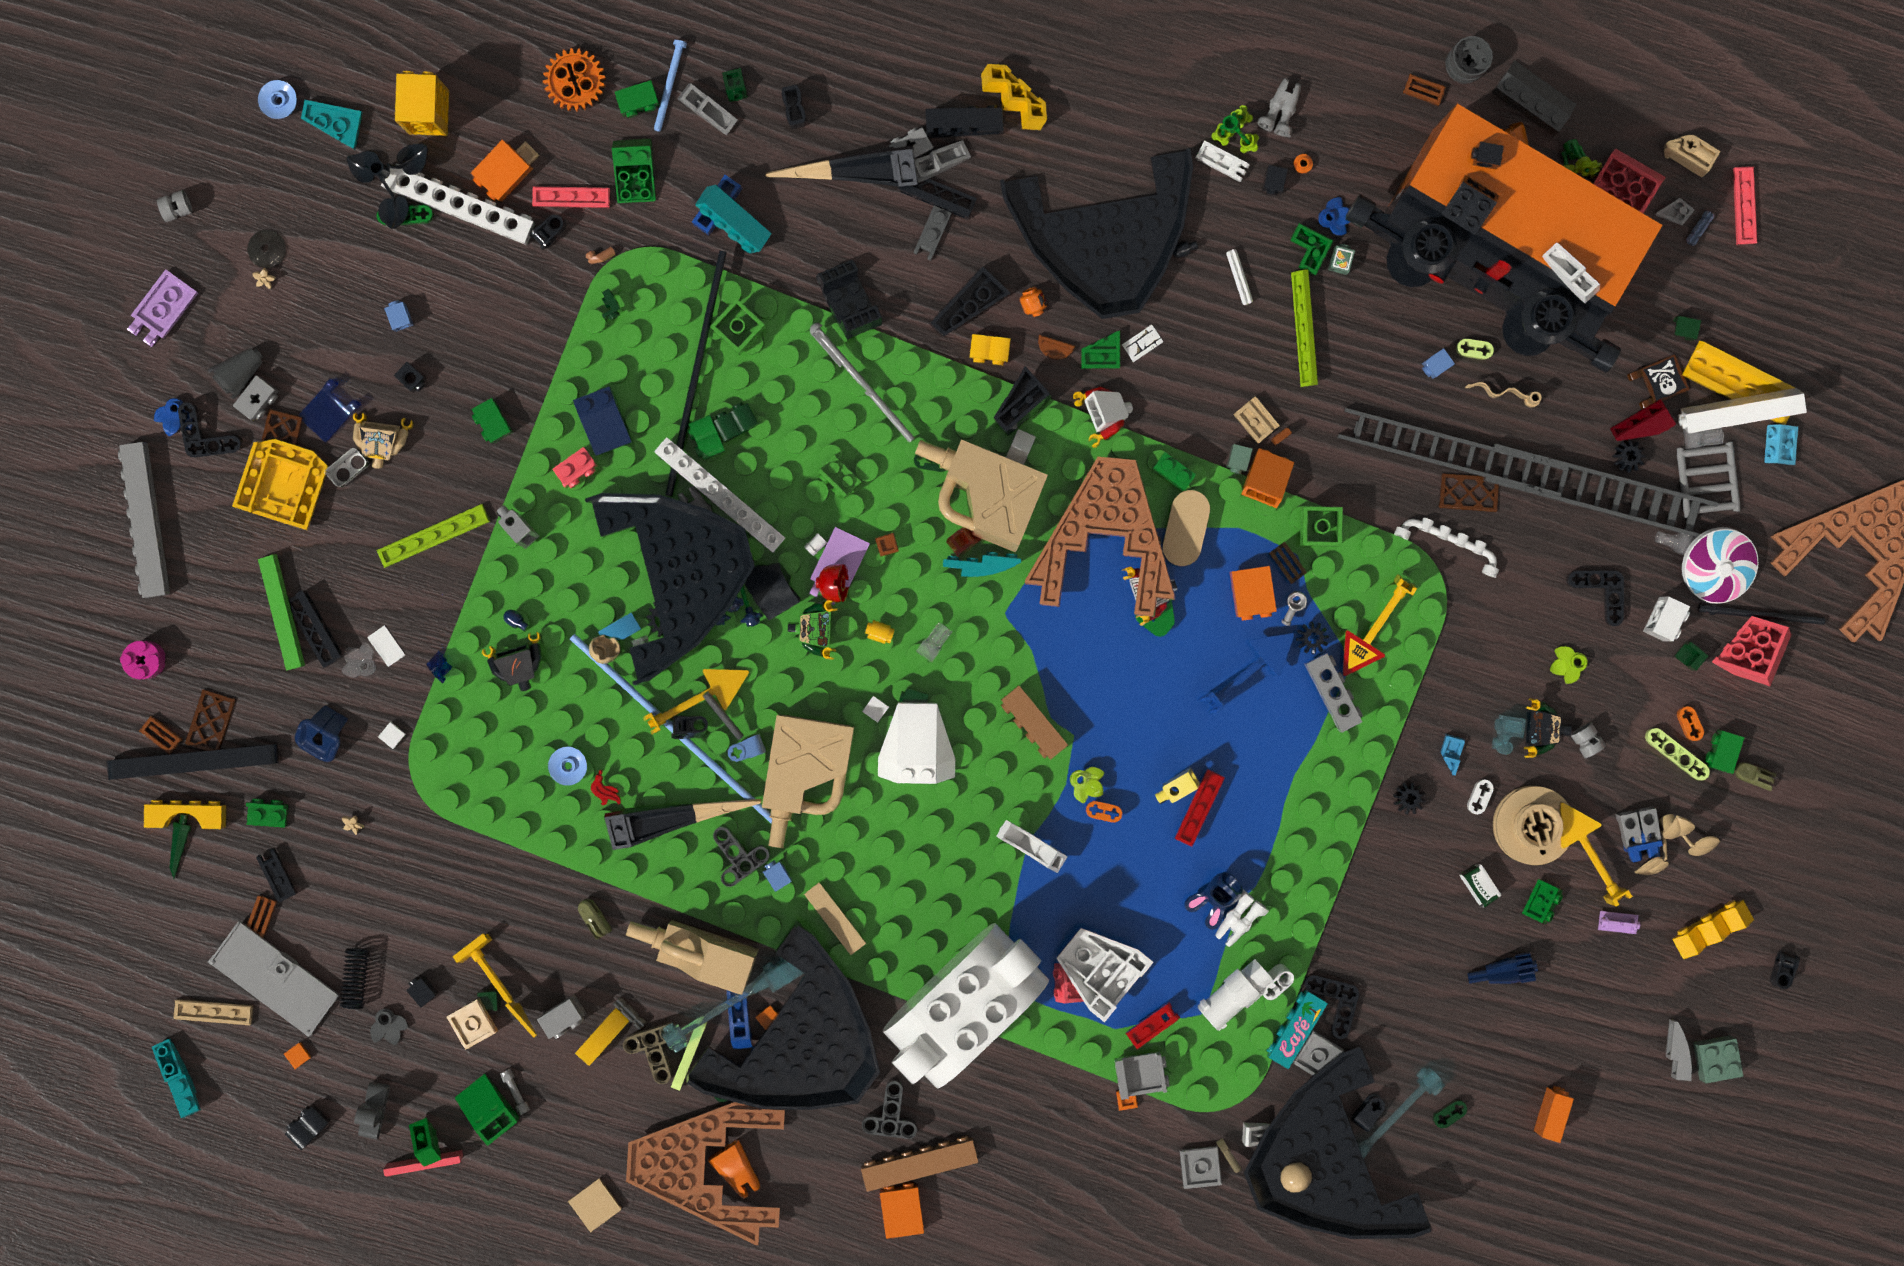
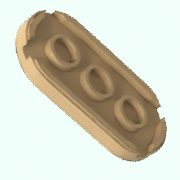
M1187 490L1180 493L1171 505L1162 549L1167 560L1176 566L1192 564L1201 553L1210 514V505L1207 498L1198 491Z

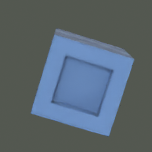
M399 300L393 301L388 304L389 307L384 308L393 331L397 332L414 326L407 305Z
M1443 348L1424 361L1422 369L1428 377L1431 376L1433 379L1455 363Z
M773 860L765 865L766 870L763 873L775 892L792 882V878L781 861L776 863Z

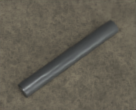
M709 691L705 692L702 695L733 735L738 740L744 736Z

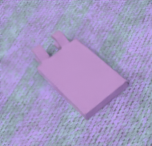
M165 269L131 314L135 320L127 330L137 336L142 326L145 325L151 331L143 341L153 347L159 336L163 339L167 336L198 292Z
M835 527L810 578L815 583L809 594L817 597L819 588H816V578L819 577L823 568L830 564L846 565L849 580H846L845 587H850L870 543Z

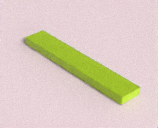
M1308 270L1292 272L1291 278L1301 387L1318 385L1309 273Z
M481 504L377 550V553L384 568H387L491 521L484 505Z

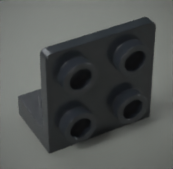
M1465 175L1460 182L1459 188L1443 210L1442 215L1472 234H1476L1497 204L1499 195Z

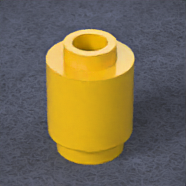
M873 620L872 623L868 622L865 633L868 634V639L883 644L885 642L890 644L895 629L890 628V625Z

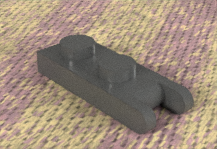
M937 206L933 207L915 247L914 254L917 255L921 248L930 252L927 260H932L952 213Z

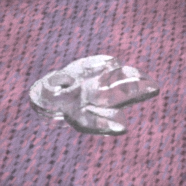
M364 642L360 649L354 647L345 648L344 658L347 664L341 669L343 674L352 678H356L359 675H372L376 669L375 662L372 660L374 653L372 647ZM366 663L367 668L364 670L363 666Z

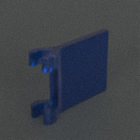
M330 378L325 383L320 392L298 415V417L303 418L302 421L325 443L362 405L356 399L352 400L347 406L343 404L332 393L339 385L334 378Z

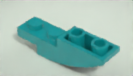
M987 552V555H982V563L978 562L977 558H967V561H959L957 556H948L947 559H943V567L962 569L961 577L993 575L1021 563V559L1017 558V554H1006V557H999L996 552Z
M171 1039L152 1046L164 1082H167L180 1117L185 1118L201 1111L195 1095L197 1091Z

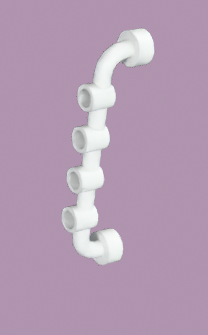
M1423 518L1422 521L1409 519L1395 530V536L1408 540L1411 534L1408 529L1414 526L1424 532L1434 534L1440 539L1448 540L1459 547L1469 549L1475 554L1483 555L1489 559V565H1484L1482 573L1490 577H1497L1499 569L1496 568V556L1493 552L1486 549L1487 544L1482 541L1476 540L1474 544L1468 541L1469 536L1463 533H1458L1455 536L1450 533L1451 528L1441 525L1440 529L1434 527V521L1428 518Z

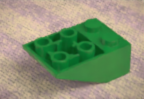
M652 139L613 141L612 156L617 203L656 201Z
M483 1074L455 1097L475 1132L487 1146L520 1120V1116L486 1074Z

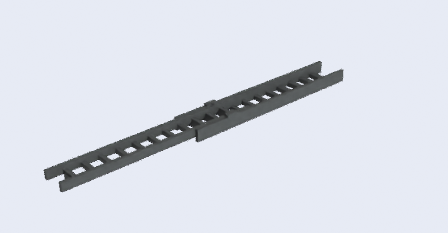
M1348 408L1344 409L1345 413L1360 416L1359 421H1356L1353 431L1355 436L1352 438L1341 434L1337 435V438L1482 476L1484 477L1483 481L1695 538L1700 535L1693 532L1700 503L1718 507L1719 504L1499 444H1493L1491 447ZM1365 418L1378 421L1373 443L1359 439ZM1383 423L1397 426L1391 448L1378 444ZM1402 428L1415 431L1410 453L1396 449ZM1420 433L1434 436L1428 457L1415 454ZM1439 437L1452 441L1447 463L1433 459ZM1457 443L1470 445L1465 467L1452 464ZM1476 447L1489 450L1484 472L1470 469ZM1495 452L1507 455L1501 477L1489 474ZM1513 457L1526 460L1520 482L1507 479ZM1532 462L1544 465L1538 487L1526 484ZM1550 467L1563 470L1557 492L1545 489ZM1569 468L1582 472L1575 500L1561 497ZM1588 473L1600 476L1593 505L1580 502ZM1606 478L1619 481L1611 510L1598 507ZM1625 483L1636 486L1628 515L1617 512ZM1644 489L1655 491L1647 520L1637 517ZM1663 493L1673 496L1666 524L1655 522ZM1682 498L1692 501L1684 529L1674 527Z

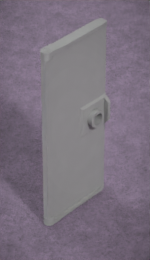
M240 920L208 961L209 964L308 1037L313 1035L318 1024L340 996V994L300 966L295 959L277 949Z

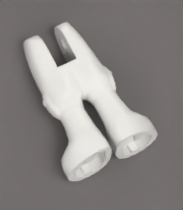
M1243 890L1236 907L1227 913L1226 918L1215 934L1220 939L1228 929H1231L1233 933L1225 943L1228 947L1232 946L1245 932L1250 930L1252 922L1257 917L1265 916L1269 912L1259 901L1256 900L1253 903L1254 898L1245 890ZM1253 903L1247 915L1241 918L1243 912Z

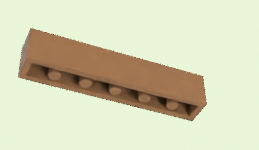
M962 1136L957 1138L955 1142L950 1143L949 1140L942 1141L936 1147L931 1148V1145L921 1147L920 1151L912 1152V1150L902 1152L901 1156L894 1157V1155L883 1157L882 1161L875 1162V1160H869L864 1162V1165L861 1166V1172L866 1191L978 1163L973 1137Z

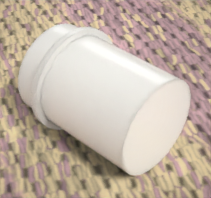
M817 534L804 547L814 556L827 542Z

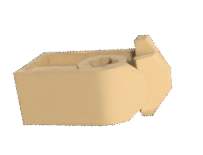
M1686 135L1668 141L1664 145L1663 150L1665 158L1668 159L1670 157L1700 177H1703L1710 171L1721 152L1694 135Z

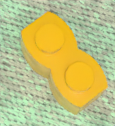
M972 334L970 358L975 363H985V360H990L993 365L1004 366V362L1008 363L1010 338Z

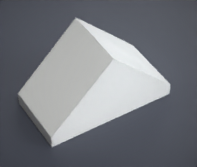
M1018 429L1006 458L1024 465L1036 437Z
M1243 1122L1242 1142L1246 1147L1258 1146L1270 1124Z

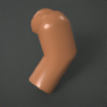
M612 247L597 255L593 250L586 254L590 264L605 262L615 256Z

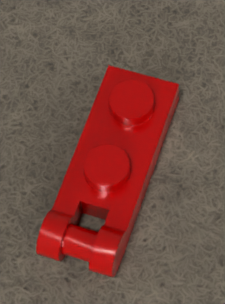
M1170 1002L1165 1003L1154 1013L1125 1032L1136 1049L1180 1019L1178 1013L1172 1010L1173 1006ZM1164 1013L1169 1017L1165 1021L1161 1017Z

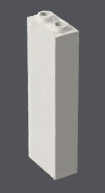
M1793 388L1681 408V414H1678V422L1680 426L1682 425V429H1685L1688 433L1807 413L1805 396L1799 389Z

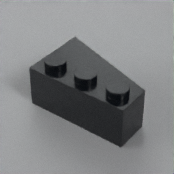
M1026 366L994 416L995 422L1007 436L1052 399L1050 393Z

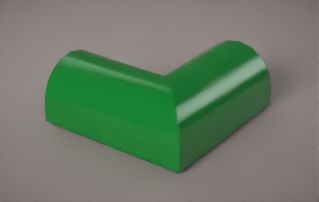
M1300 223L1290 238L1291 242L1307 249L1298 267L1301 270H1308V273L1311 275H1316L1333 240Z

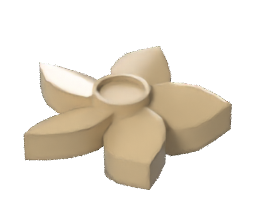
M266 268L261 272L252 273L253 277L258 280L256 283L257 287L265 284L267 288L271 289L270 281H273L276 277L268 275Z
M348 816L342 817V821L345 824L344 830L352 829L354 834L357 835L358 829L364 827V825L356 823L358 821L356 816L352 818Z

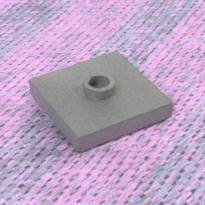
M1312 1029L1293 1063L1312 1076H1315L1345 1051Z
M1218 1146L1179 1150L1184 1189L1222 1185Z

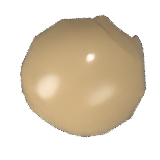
M605 635L593 638L589 644L590 656L601 664L614 661L620 653V644L614 637L606 638Z
M1291 1163L1282 1170L1280 1181L1287 1191L1293 1193L1301 1192L1310 1185L1312 1173L1303 1163Z

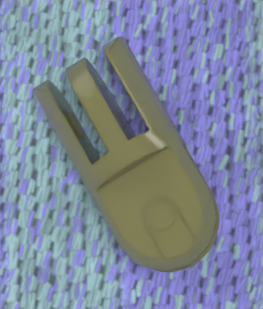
M1747 762L1737 764L1734 770V774L1739 780L1772 791L1773 787L1768 784H1774L1775 779L1772 777H1776L1777 773Z
M589 898L584 899L578 904V911L596 940L612 931L611 926L593 900Z

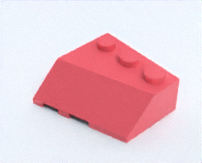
M1615 149L1593 184L1644 214L1666 177Z
M1751 616L1737 632L1735 638L1723 648L1724 650L1718 657H1715L1712 663L1733 675L1771 686L1791 638L1789 627Z

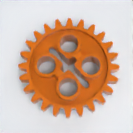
M570 48L569 54L563 50V56L556 53L557 60L555 61L550 58L552 66L546 65L545 67L549 72L543 73L548 78L543 80V83L549 85L544 89L546 92H551L548 95L549 99L555 98L553 101L555 105L561 102V109L567 105L568 111H571L572 107H574L576 112H578L579 106L586 110V104L593 107L592 100L599 101L596 95H603L600 88L606 87L601 82L606 77L600 75L604 72L603 68H598L601 64L600 61L594 62L596 58L594 55L588 58V51H585L582 55L580 48H578L577 53H574L573 49ZM568 64H571L573 73L577 78L576 82L580 89L581 96H578L576 87L572 82V76L569 72ZM578 64H584L585 69L583 71L577 72L575 70ZM566 70V76L558 78L557 74L559 71ZM584 82H591L592 84L588 90H583L582 85ZM567 88H572L573 94L568 97L564 96V91Z

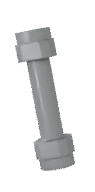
M509 1068L501 1072L502 1081L507 1083L517 1105L515 1107L519 1114L528 1112L530 1110L527 1101L523 1100L513 1078L515 1076Z

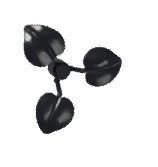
M412 144L402 148L396 156L400 165H391L390 163L385 165L380 161L378 155L371 151L347 157L349 169L358 181L370 183L376 176L391 195V198L384 199L378 208L381 221L390 229L397 228L405 221L409 213V204L406 198L402 196L395 198L385 179L390 175V168H403V171L408 175L420 173L425 168L427 162L428 148L425 144Z

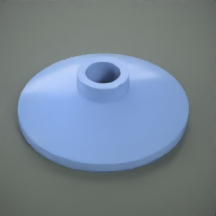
M270 81L259 92V107L270 118H285L296 107V92L291 85L284 81ZM277 98H282L281 104L276 103Z
M562 747L551 755L548 762V770L551 777L557 783L573 785L581 781L585 776L587 761L578 749ZM567 762H570L572 764L571 769H567L565 767V764Z

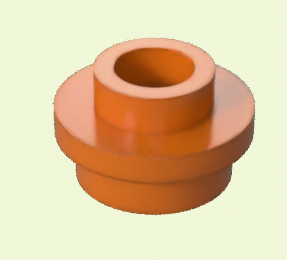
M1300 154L1295 158L1293 165L1297 172L1304 174L1312 169L1313 161L1309 155ZM1300 161H1306L1307 166L1302 167Z

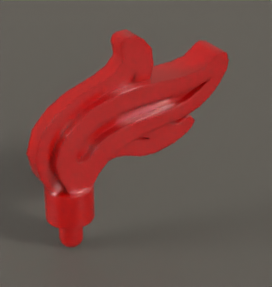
M599 770L591 784L592 793L601 799V805L603 806L607 804L608 799L621 804V798L616 794L619 792L618 789L613 786H605L602 783L603 771Z

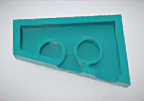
M304 100L302 120L350 148L356 149L363 115L362 111Z

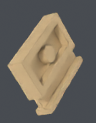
M1256 396L1233 414L1257 444L1280 426Z

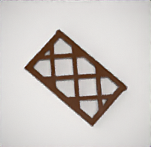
M269 409L261 442L266 441L267 434L272 432L275 439L284 441L291 436L293 440L292 445L296 446L303 418ZM272 414L278 415L281 422L273 427L270 424ZM291 419L297 420L294 431H291L286 423ZM283 424L289 434L279 439L274 429Z
M1442 474L1439 508L1497 512L1499 485L1494 484V489L1489 492L1482 484L1485 482L1482 476ZM1446 478H1454L1457 481L1450 489L1445 485ZM1468 479L1475 480L1478 484L1469 491L1462 482ZM1460 484L1467 493L1458 500L1452 491ZM1479 486L1487 494L1480 501L1472 494ZM1450 494L1456 503L1454 505L1444 504V497ZM1469 495L1476 504L1474 506H1464L1461 502ZM1490 497L1493 501V508L1483 507L1481 503Z
M202 689L185 744L205 751L219 750L236 699ZM205 695L212 696L214 703L205 707L203 704ZM224 700L231 702L226 713L223 712L219 704ZM216 705L221 715L211 720L207 709ZM204 712L208 722L198 726L197 719L199 713ZM223 718L222 730L217 732L213 722ZM210 724L214 735L205 739L200 729ZM195 731L198 732L202 739L198 743L191 742L193 732ZM217 737L216 749L210 748L206 741Z

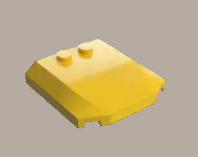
M277 439L253 442L232 507L308 530L326 477L324 472H326L325 470L329 466L313 451Z

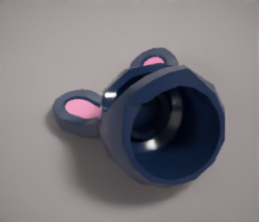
M1219 873L1210 881L1204 891L1191 895L1186 899L1185 908L1189 912H1196L1209 902L1214 907L1206 917L1205 924L1211 930L1217 929L1222 922L1225 909L1240 899L1243 892L1242 885L1230 873Z

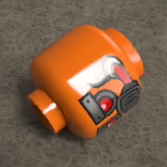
M1032 287L1022 292L1020 303L1024 313L1032 314L1033 317L1043 314V310L1047 307L1043 291Z

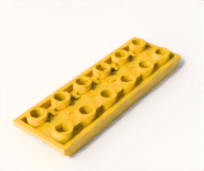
M1703 341L1698 342L1682 374L1688 379L1730 400L1795 388ZM1790 416L1773 418L1770 420L1781 425H1786Z

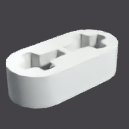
M1481 779L1476 782L1467 803V808L1471 813L1478 815L1485 811L1493 792V784L1490 781ZM1485 783H1487L1486 787L1489 788L1488 791H1484L1482 796H1480L1482 789L1479 788L1480 785H1484ZM1481 798L1479 801V805H1481V808H1477L1474 811V806H1472V803H1476L1478 799Z

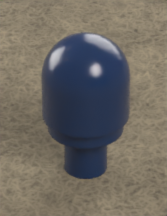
M510 609L504 613V621L512 628L516 629L519 627L526 631L529 627L523 621L522 615L517 611Z

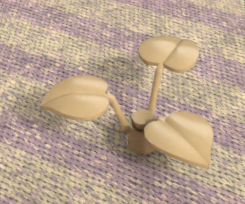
M1673 814L1665 815L1659 820L1663 831H1661L1663 857L1649 860L1634 872L1640 875H1653L1661 872L1668 866L1666 839L1682 836L1689 846L1692 847L1688 852L1693 856L1709 853L1720 843V840L1717 837L1709 836L1700 839L1696 843H1692L1686 835L1695 829L1694 824L1690 820L1677 815L1676 817Z

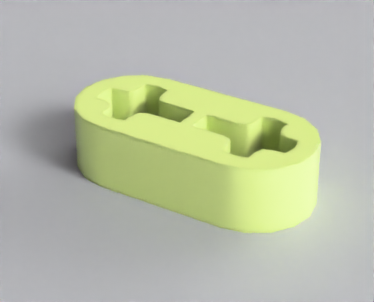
M1463 339L1457 343L1456 351L1462 357L1485 360L1493 355L1494 348L1489 342ZM1467 343V346L1472 347L1473 350H1467L1464 353V349H1461V346ZM1484 346H1486V349L1489 350V353H1486L1485 356H1483V352L1476 351L1477 348L1481 349Z

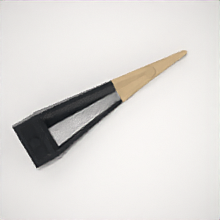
M893 146L771 171L765 174L766 177L829 179L896 187L918 185L913 146L898 148Z
M761 799L624 808L623 811L605 813L604 818L612 849L616 850L633 847L685 826L760 804Z

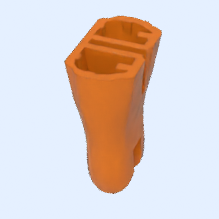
M734 1140L725 1146L724 1150L720 1149L708 1159L713 1168L743 1199L749 1196L744 1187L745 1183L748 1182L755 1192L760 1189L759 1180L739 1140Z

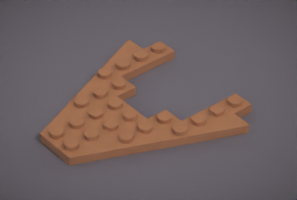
M1097 457L1025 579V584L1042 586L1040 605L1060 607L1067 551L1086 552L1089 533L1125 537L1123 555L1142 558L1134 614L1155 617L1157 598L1175 600V594L1137 461Z
M1904 479L1771 536L1783 550L1770 563L1783 576H1786L1824 536L1836 548H1840L1852 536L1877 560L1866 572L1865 576L1878 589L1839 628L1851 642H1856L1866 630L1878 641L1883 639L1904 584Z
M733 1102L628 1142L626 1182L754 1245H759V1227L779 1228L780 1208L722 1205L723 1186L704 1185L706 1146L725 1147L726 1127L784 1130L785 1110L759 1109Z

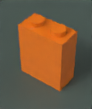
M501 140L471 174L474 176L472 180L479 187L484 186L488 190L486 194L495 201L497 199L502 202L534 168L506 141Z
M1259 448L1253 458L1241 495L1277 508L1282 501L1294 462L1286 457H1280L1268 450Z
M1270 566L1230 572L1236 617H1241L1243 621L1253 619V615L1260 614L1261 618L1272 616V612H1277Z
M1553 1086V1089L1546 1088L1534 1131L1542 1138L1561 1143L1574 1098L1569 1096V1092L1558 1086Z
M906 1182L900 1187L891 1185L880 1189L886 1239L924 1234L918 1184Z

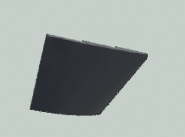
M780 563L756 565L744 583L768 620L793 607L801 599L789 585L791 576Z

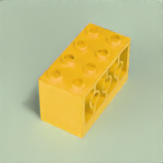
M402 71V74H396L395 121L409 135L448 136L449 89L433 72H422V75L414 74L412 71Z

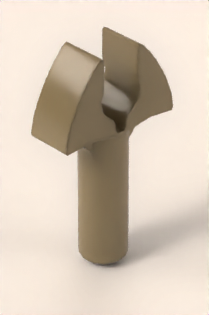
M1223 1138L1218 1140L1216 1143L1234 1172H1240L1241 1167Z

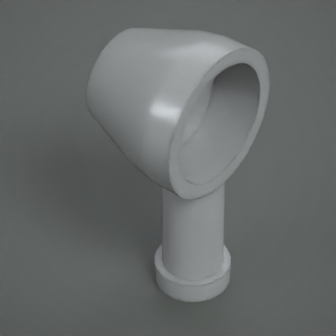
M1294 591L1288 596L1287 603L1289 609L1281 621L1284 625L1290 626L1295 612L1304 609L1307 604L1306 596L1300 591ZM1295 596L1300 597L1297 601L1293 600Z

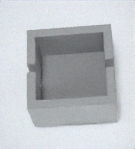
M574 994L543 1013L537 1021L548 1039L552 1037L557 1039L568 1031V1027L573 1029L580 1025L587 1013Z

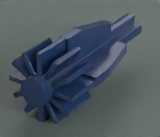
M1528 952L1487 965L1486 970L1469 972L1467 975L1469 984L1487 980L1489 984L1526 983L1536 981L1535 972L1538 971L1536 960L1532 961L1531 953Z

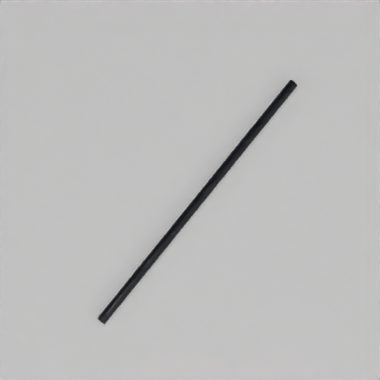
M719 250L677 438L676 445L681 450H683L727 254V252ZM672 467L665 495L673 497L678 474Z

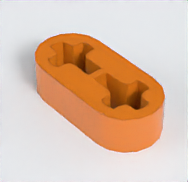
M1688 706L1679 708L1677 718L1686 738L1691 741L1702 739L1704 730L1696 711ZM1684 710L1691 712V715L1688 716L1690 722L1687 718L1682 717L1685 714ZM1690 725H1692L1694 729H1698L1696 737L1690 735V733L1692 732V728Z
M1091 801L1086 806V813L1094 819L1118 822L1122 817L1121 809L1114 804ZM1097 804V808L1102 809L1103 812H1096L1095 815H1092V811L1089 808ZM1115 808L1119 815L1111 819V815L1105 814V811H1112Z

